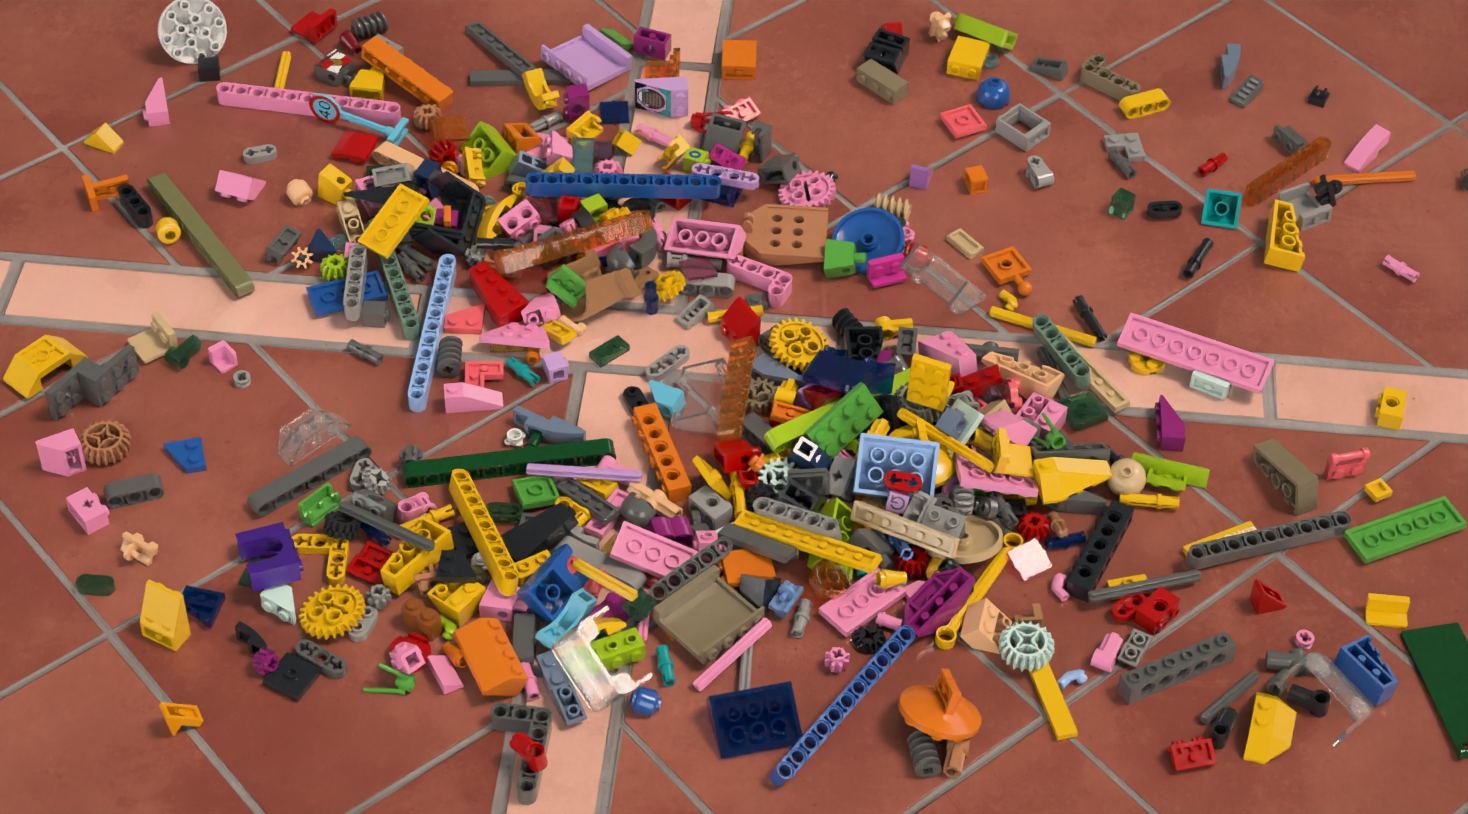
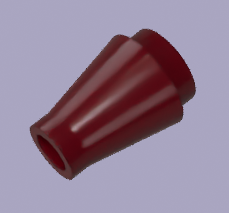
M344 31L340 35V43L354 55L362 51L353 32Z

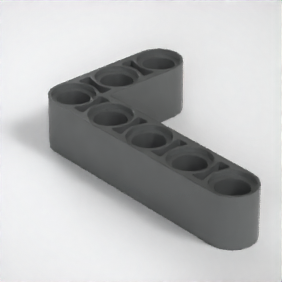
M503 702L496 703L491 707V723L493 728L500 731L524 732L534 742L543 744L547 755L552 732V716L549 709ZM522 759L517 782L518 800L523 805H531L537 800L543 770H531L528 762Z

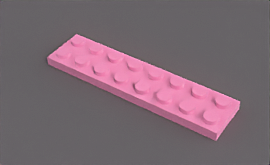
M1130 313L1117 342L1118 347L1190 371L1197 370L1229 382L1231 385L1258 394L1262 393L1274 364L1273 359L1134 313Z

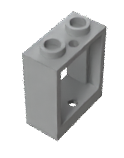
M1019 103L996 119L995 132L1027 152L1049 136L1051 123ZM1019 120L1032 128V130L1023 134L1011 125Z
M402 163L372 169L375 187L383 188L399 186V184H415L414 166L409 163Z

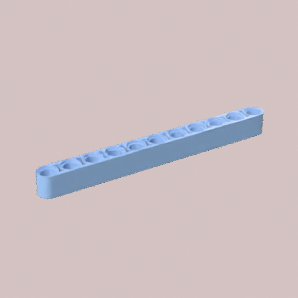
M451 254L442 255L438 262L408 389L409 408L413 412L423 411L428 401L438 357L439 342L442 339L445 318L448 313L457 274L456 258Z

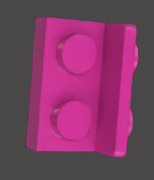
M902 253L868 261L867 278L873 288L907 280V276L903 271L905 257Z

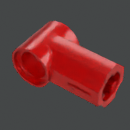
M517 732L512 736L509 742L510 747L528 762L531 770L542 771L547 767L548 760L543 744L534 742L524 732Z

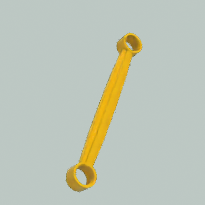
M1008 533L1004 536L1002 550L975 583L973 593L969 595L966 604L952 617L947 626H941L937 629L935 636L937 647L948 650L955 645L956 633L963 625L967 606L982 600L1009 558L1021 552L1023 538L1019 534ZM1007 542H1015L1019 546L1012 547ZM948 635L952 638V640L945 641L942 640L939 636Z

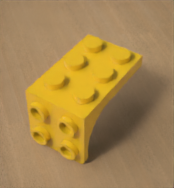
M914 353L906 400L943 412L955 385L953 381H950L952 365Z

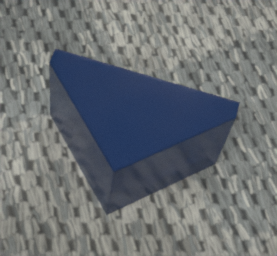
M320 228L317 229L308 248L309 254H314L310 256V260L322 262V258H327L328 255L333 256L335 253L337 254V251Z

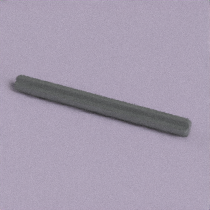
M346 501L339 503L338 510L350 517L427 552L434 550L435 542Z
M1196 569L1088 592V600L1094 603L1157 590L1160 586L1167 588L1201 580V572Z

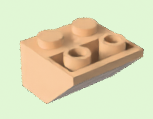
M984 598L967 606L960 637L974 649L1000 654L998 651L999 638L1002 631L1006 630L1008 625H1012V621L987 598Z

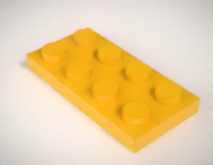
M399 184L358 239L359 244L388 259L429 204V199Z

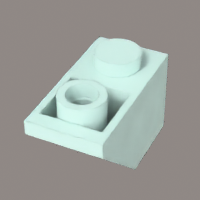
M282 584L266 588L260 594L261 605L265 611L272 612L285 622L288 621L293 625L297 623L292 587Z

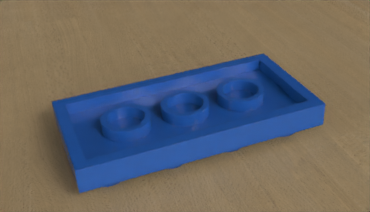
M378 270L368 272L366 275L363 303L364 300H388V294ZM346 278L306 287L316 317L344 311L343 299Z

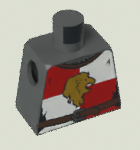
M337 48L314 65L316 78L335 86H341L346 81L352 82L357 75L353 60Z

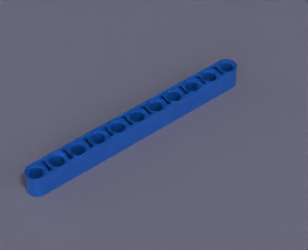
M530 172L526 175L525 192L530 196L562 197V195L591 197L599 193L601 197L716 199L720 196L722 181L720 177L715 175Z
M902 625L884 642L772 768L769 778L774 785H784L799 771L915 638L914 630L910 626Z

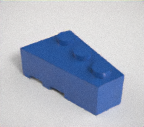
M1368 634L1341 647L1333 665L1371 702L1378 706L1391 699L1398 680L1388 664L1382 661L1380 657L1381 652L1373 646L1371 642L1372 637Z

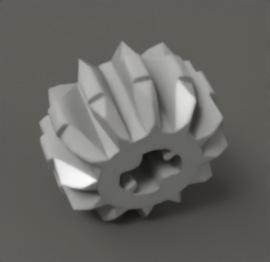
M960 484L954 485L950 497L954 503V508L960 511L963 516H971L974 505L973 488L966 489L960 486Z

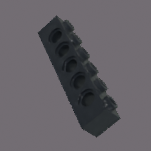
M1115 500L1111 501L1109 507H1104L1102 512L1103 518L1097 520L1094 528L1095 532L1090 533L1087 547L1083 546L1079 556L1080 560L1075 561L1072 575L1068 574L1064 585L1067 586L1066 592L1069 596L1089 603L1088 592L1096 590L1132 522L1133 507Z

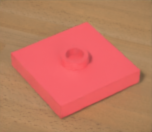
M971 104L940 113V119L956 139L987 129V124Z

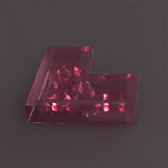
M524 187L520 192L522 201L527 199L532 206L538 208L539 216L543 221L555 224L559 219L555 203L543 196L528 195Z

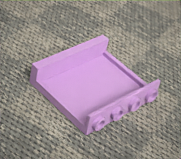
M589 24L583 26L582 35L553 49H549L544 44L542 45L541 59L562 73L567 79H570L574 84H587L588 91L632 70L633 56Z

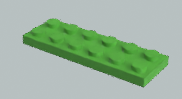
M1443 496L1346 530L1343 536L1364 564L1463 530L1466 528L1467 522L1447 497Z

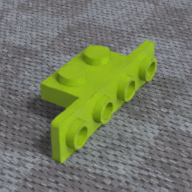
M1136 452L1132 454L1131 459L1138 461L1143 466L1147 475L1146 482L1152 486H1166L1174 491H1185L1186 484L1206 488L1210 472L1207 468Z

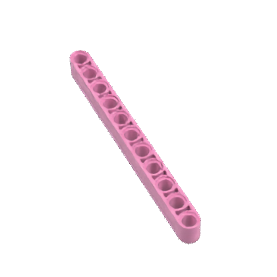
M222 82L216 86L218 102L221 105L315 116L310 109L309 102L311 97L319 93ZM326 94L339 104L342 111L374 123L397 125L401 120L400 105L396 102Z

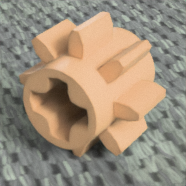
M298 247L297 253L292 252L295 255V259H292L291 262L296 261L298 263L296 268L303 264L306 269V263H313L309 259L314 254H308V247L304 251H301V248ZM301 252L303 255H307L304 263L302 260L298 261L297 258Z

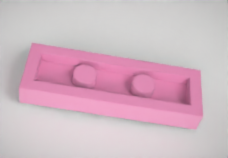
M616 488L606 501L620 509L622 502L629 493ZM619 515L607 525L593 517L585 526V532L603 539L622 515Z

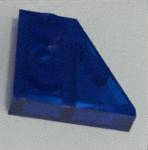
M186 585L182 593L186 611L208 628H212L226 599L225 593Z

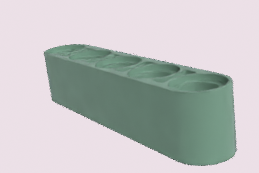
M1038 314L1034 316L1032 322L1036 338L1075 386L1079 388L1088 387L1091 383L1090 368L1047 315Z

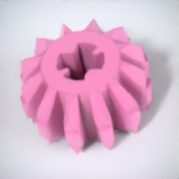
M605 159V161L599 160L598 163L594 164L593 173L623 174V169L619 162H614L613 159Z

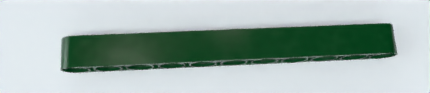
M609 438L411 461L402 466L404 485L409 488L449 484L451 473L454 469L466 470L472 481L527 474L526 467L529 463L578 467L597 466L601 459L607 455L616 460V453L613 441Z

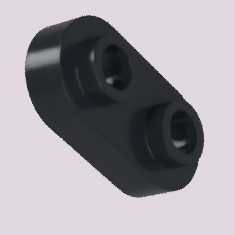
M1174 200L1151 202L1147 206V215L1152 219L1177 218L1181 216L1183 206L1180 202Z
M630 386L623 391V400L632 416H634V407L649 404L640 388Z

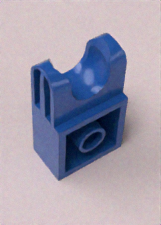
M568 544L559 546L516 592L542 622L554 621L565 608L572 593L581 589L590 579L578 571L572 574L568 570L567 562L573 553L572 548Z

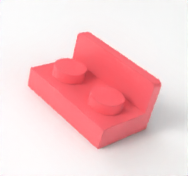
M750 97L746 99L741 98L734 103L735 105L731 107L727 105L721 110L729 111V114L725 116L745 120L746 123L759 117L761 114Z

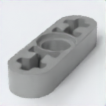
M685 345L675 346L646 367V379L659 382L681 367L690 358L689 348ZM664 362H671L672 365H670V366H665V365H663V363H664Z

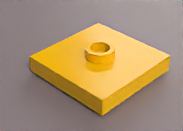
M698 455L692 459V462L708 485L726 500H730L733 497L732 492H730L722 480L721 474Z

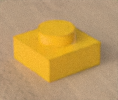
M1381 478L1365 484L1364 491L1375 503L1390 497L1393 492Z

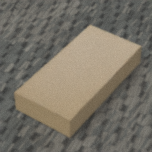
M961 228L947 235L946 240L970 260L984 252V247Z

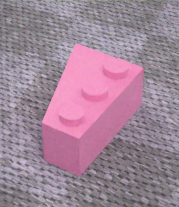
M945 331L940 335L918 340L919 355L951 364L950 375L960 372L963 377L977 372L976 354L952 331Z

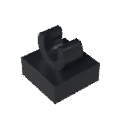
M1316 85L1308 98V103L1324 108L1330 93L1327 88L1323 91L1318 89L1319 86Z

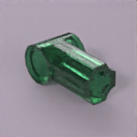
M192 335L178 347L171 346L166 351L164 359L175 367L184 369L189 364L190 358L203 348V344L197 336Z

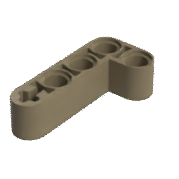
M1094 53L1082 64L1080 80L1084 84L1120 101L1124 97L1140 93L1141 86L1138 83L1105 68L1106 56L1104 54Z

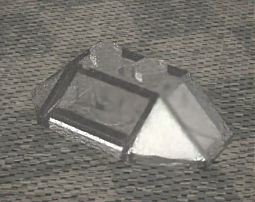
M310 408L280 428L278 457L291 467L351 427V424L338 413Z

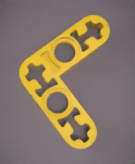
M296 534L292 537L298 554H329L326 572L329 584L336 586L345 582L350 549L349 540H341L340 538L336 540L334 537L330 538L325 534ZM317 542L325 543L322 547L315 546ZM339 543H342L341 550H338ZM337 557L343 558V561L339 563L333 560ZM335 570H338L339 573L337 577H334Z

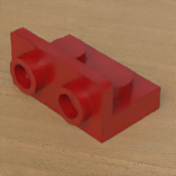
M1203 736L1191 738V742L1184 743L1183 740L1171 742V746L1166 748V753H1170L1174 772L1217 764L1211 738L1204 739Z

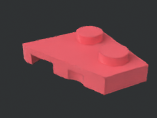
M485 304L446 314L444 333L482 334Z

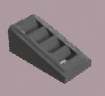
M1036 57L1029 67L1034 72L1062 81L1068 73V64L1064 60Z
M1250 75L1232 94L1229 101L1244 108L1263 91L1264 81Z

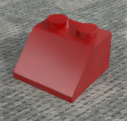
M741 296L737 297L721 317L720 331L740 353L759 346L758 337L760 335L761 319Z

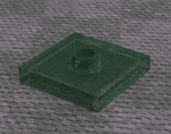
M1090 391L1057 401V403L1068 407L1066 421L1074 432L1108 421V415Z

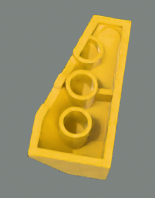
M1049 457L1034 460L1033 463L1034 475L1032 478L1036 480L1038 493L1043 505L1063 502L1068 499V496L1074 493L1079 494L1083 492V489L1089 486L1094 487L1109 480L1112 476L1109 464L1105 460Z

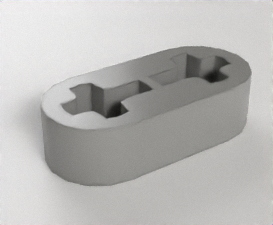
M272 144L249 147L243 151V158L247 164L268 162L277 157L276 147Z
M362 458L355 463L350 476V487L353 491L367 489L363 482H359V480L362 479L363 471L361 469L373 466L370 459Z

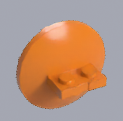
M941 668L935 686L915 685L905 689L898 702V707L905 718V723L930 735L936 741L945 739L960 743L962 740L976 735L982 723L978 709L969 700L961 696V691L955 684V679L949 669Z

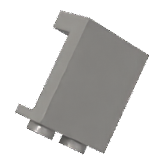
M1308 182L1279 192L1277 199L1293 204L1297 220L1296 227L1299 228L1300 232L1329 222L1333 207L1330 204L1322 206L1309 193L1310 184Z

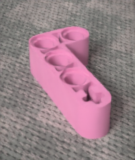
M736 255L733 259H727L726 273L733 275L737 281L767 291V302L770 307H782L791 295L793 279L791 274L740 255Z

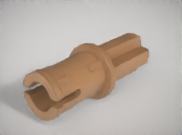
M1050 512V516H1047V519L1050 520L1052 531L1056 532L1060 538L1067 537L1069 533L1067 532L1065 520L1057 512Z

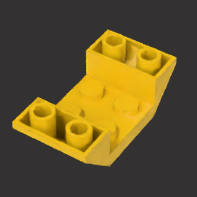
M44 335L14 355L3 377V381L26 399H29L43 390L42 377L63 363L73 368L84 357L88 359V356L62 337Z

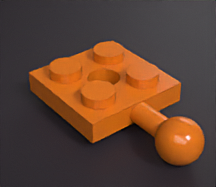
M1014 246L982 257L981 263L999 285L1014 280L1018 285V292L1021 295L1027 296L1032 292V285L1021 278L1030 275L1032 268Z

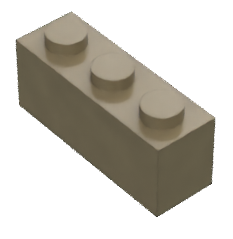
M870 59L857 68L856 81L893 105L908 96L909 82L876 61Z

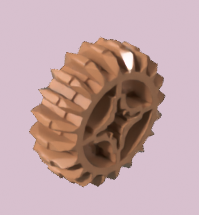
M102 419L99 423L94 421L93 425H87V429H82V433L78 438L81 443L84 459L86 462L89 461L91 465L97 463L98 466L101 464L107 466L111 462L115 464L116 460L122 461L123 456H127L128 451L131 450L132 440L128 428L118 421L112 422L111 419L107 422H104Z

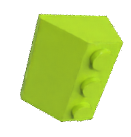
M482 121L477 124L460 147L462 151H464L465 147L481 149L482 153L479 154L482 156L483 174L486 179L509 171L510 163L516 156V153L495 127Z

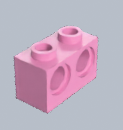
M527 199L497 220L503 232L509 239L514 238V242L516 239L524 237L525 233L535 229L542 222L539 213Z

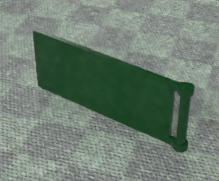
M1455 622L1401 631L1400 636L1454 745L1457 758L1459 760L1466 759L1468 748H1465L1463 745L1468 744V641L1459 623Z

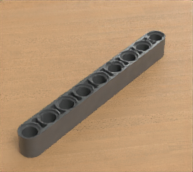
M1337 511L1197 543L1189 548L1185 557V564L1188 568L1196 570L1344 535L1352 519L1347 512Z

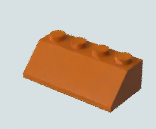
M481 617L453 632V636L482 695H519L528 681V677L498 618Z

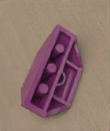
M961 567L933 574L906 601L904 625L910 626L918 637L936 633L939 627L945 626L966 604L976 579Z

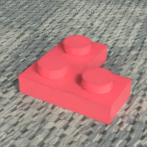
M465 361V383L484 388L485 380L504 379V361Z

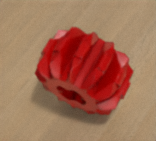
M441 139L440 142L435 141V145H430L431 150L428 151L429 160L436 161L441 166L447 161L456 162L455 158L458 157L457 147L449 139L446 141Z
M1031 511L1028 514L1023 513L1017 524V534L1023 540L1027 539L1028 543L1034 541L1038 544L1039 540L1044 542L1050 534V520L1046 519V514L1040 515L1039 511L1037 513H1032Z
M913 546L911 548L913 556L909 560L902 559L898 553L896 558L898 571H905L911 580L915 576L920 579L922 575H926L929 563L928 552H923L922 548L916 549Z

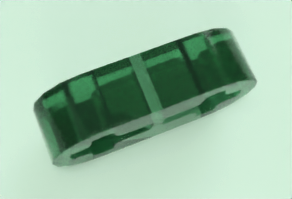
M83 574L76 579L77 590L84 595L109 596L116 590L114 579L111 576Z

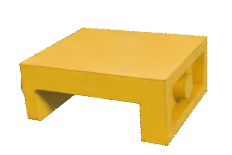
M958 36L948 59L947 74L979 80L984 62L989 58L991 43Z

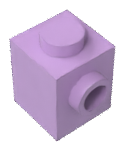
M561 351L542 355L543 370L550 384L568 379L569 364L567 358H563Z

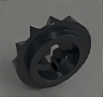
M756 483L749 487L745 494V503L752 512H754L753 502L757 499L755 493L759 495L764 493V497L777 500L774 489L765 483Z
M869 624L867 627L860 626L858 630L854 631L853 635L855 647L866 653L876 652L886 641L884 631L879 630L878 626L871 627ZM866 635H868L869 637L873 636V641L869 638L866 639Z

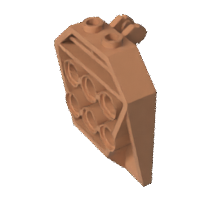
M765 204L751 213H744L742 217V229L746 233L743 245L744 253L752 260L768 266L824 262L829 208Z

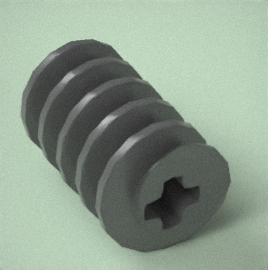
M377 11L376 14L370 13V15L352 19L350 23L351 32L355 34L357 40L358 35L364 38V33L369 37L370 31L375 35L377 33L376 29L382 33V27L386 31L388 30V22L381 11Z
M446 336L439 342L437 371L446 378H454L460 374L463 342L456 336Z
M916 730L907 738L914 772L919 777H934L940 774L942 767L939 765L940 760L936 751V745L934 744L935 740L930 735Z

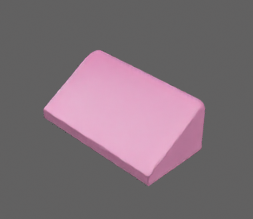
M447 655L427 656L428 666L444 695L464 687Z

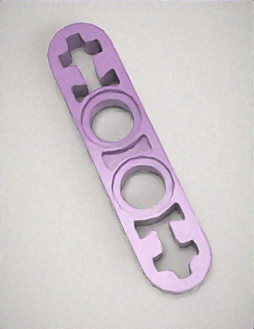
M696 163L692 166V175L721 174L718 176L721 178V185L754 190L759 187V176L753 172L704 163ZM734 176L738 177V179H730V177Z

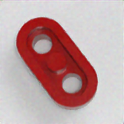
M1138 593L1123 597L1112 606V618L1120 623L1129 621L1135 617L1136 609L1147 599L1146 596Z

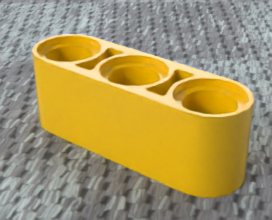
M1159 88L1124 97L1119 102V107L1128 119H1134L1164 111L1170 106L1171 101L1162 89Z

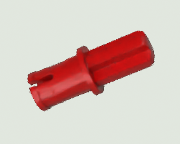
M1221 153L1215 158H1209L1206 163L1197 168L1199 175L1205 177L1211 171H1216L1221 164L1228 160L1226 153Z

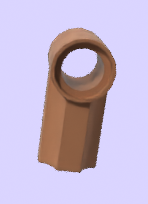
M964 739L960 743L948 740L947 756L943 767V773L948 777L956 778L961 776L965 758L968 757L970 739Z

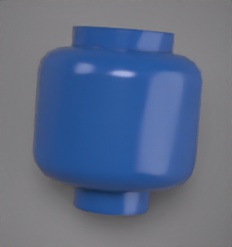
M640 686L632 691L629 706L632 707L634 713L652 716L655 710L659 711L662 699L658 698L657 690Z

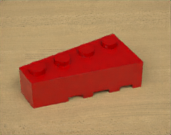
M485 261L469 268L470 285L478 298L485 304L486 311L488 310L497 328L509 323L523 321L521 311L529 304V301Z

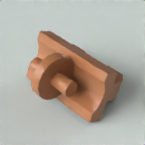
M432 563L428 564V570L414 575L416 591H419L422 597H427V593L431 588L438 584L436 580L438 568L434 569Z

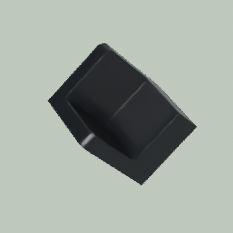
M219 56L198 58L200 82L221 81Z

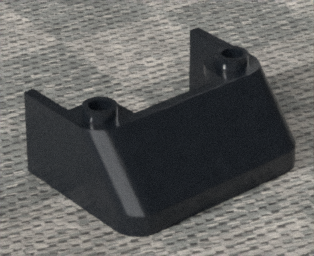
M445 171L429 179L428 182L442 191L440 199L443 206H451V210H458L457 229L463 230L462 240L445 238L429 227L412 235L411 239L436 254L465 256L467 248L471 249L472 245L475 244L486 200L480 192L448 171Z

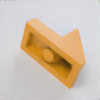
M160 702L159 704L173 736H175L182 725L200 727L203 723V718L196 705Z

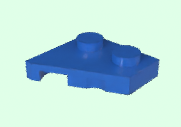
M201 437L163 443L165 451L173 456V460L180 464L187 474L207 470Z

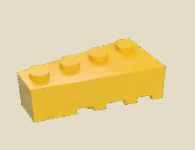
M1276 199L1273 203L1268 219L1264 264L1299 272L1305 259V254L1302 252L1303 245L1302 241L1299 240V228L1296 227L1297 220L1292 203Z
M423 515L418 519L419 523L416 527L413 526L410 531L434 541V550L427 552L402 541L399 544V550L391 555L380 570L384 587L390 588V591L398 596L415 582L414 575L428 570V564L432 563L434 566L439 562L441 550L454 549L451 531Z

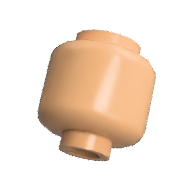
M294 179L287 185L286 194L294 205L305 206L310 203L313 191L306 181Z

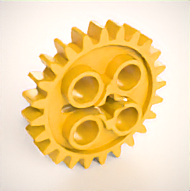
M795 317L794 321L788 318L786 322L781 320L780 324L776 323L775 328L773 327L768 339L770 340L769 346L772 347L771 352L776 353L774 358H781L780 364L786 362L787 368L792 365L793 370L799 367L801 372H803L806 367L810 371L812 367L817 369L818 365L822 366L828 356L827 354L830 349H828L829 343L826 342L827 337L822 336L824 331H817L818 326L812 327L811 321L806 324L805 319L799 322L797 317Z
M337 584L333 588L332 585H329L327 590L322 587L320 593L315 591L314 597L308 596L309 602L302 603L304 608L300 609L301 614L299 615L300 623L306 633H310L311 637L316 635L318 639L324 635L325 640H327L330 635L333 638H336L338 633L343 636L345 630L351 632V626L357 627L356 621L363 620L361 615L365 614L364 609L366 605L362 594H360L359 590H355L354 586L348 588V585L345 584L341 588L340 584Z

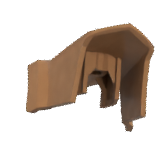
M590 248L584 258L565 265L584 280L585 295L578 299L574 308L562 301L560 307L561 316L565 315L573 322L585 320L625 297L634 298L641 295L642 289L649 285L650 282H654L659 274L650 267L638 269L640 274L634 278L631 271L627 268L608 273L601 264L596 251Z

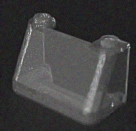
M719 358L682 367L679 381L686 390V404L682 409V414L680 412L673 413L670 420L672 427L682 432L717 436L728 435L731 430L737 399L738 382L725 359Z

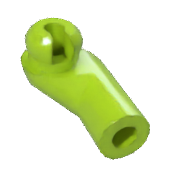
M440 615L442 627L445 630L442 636L446 640L451 641L457 626L444 615Z

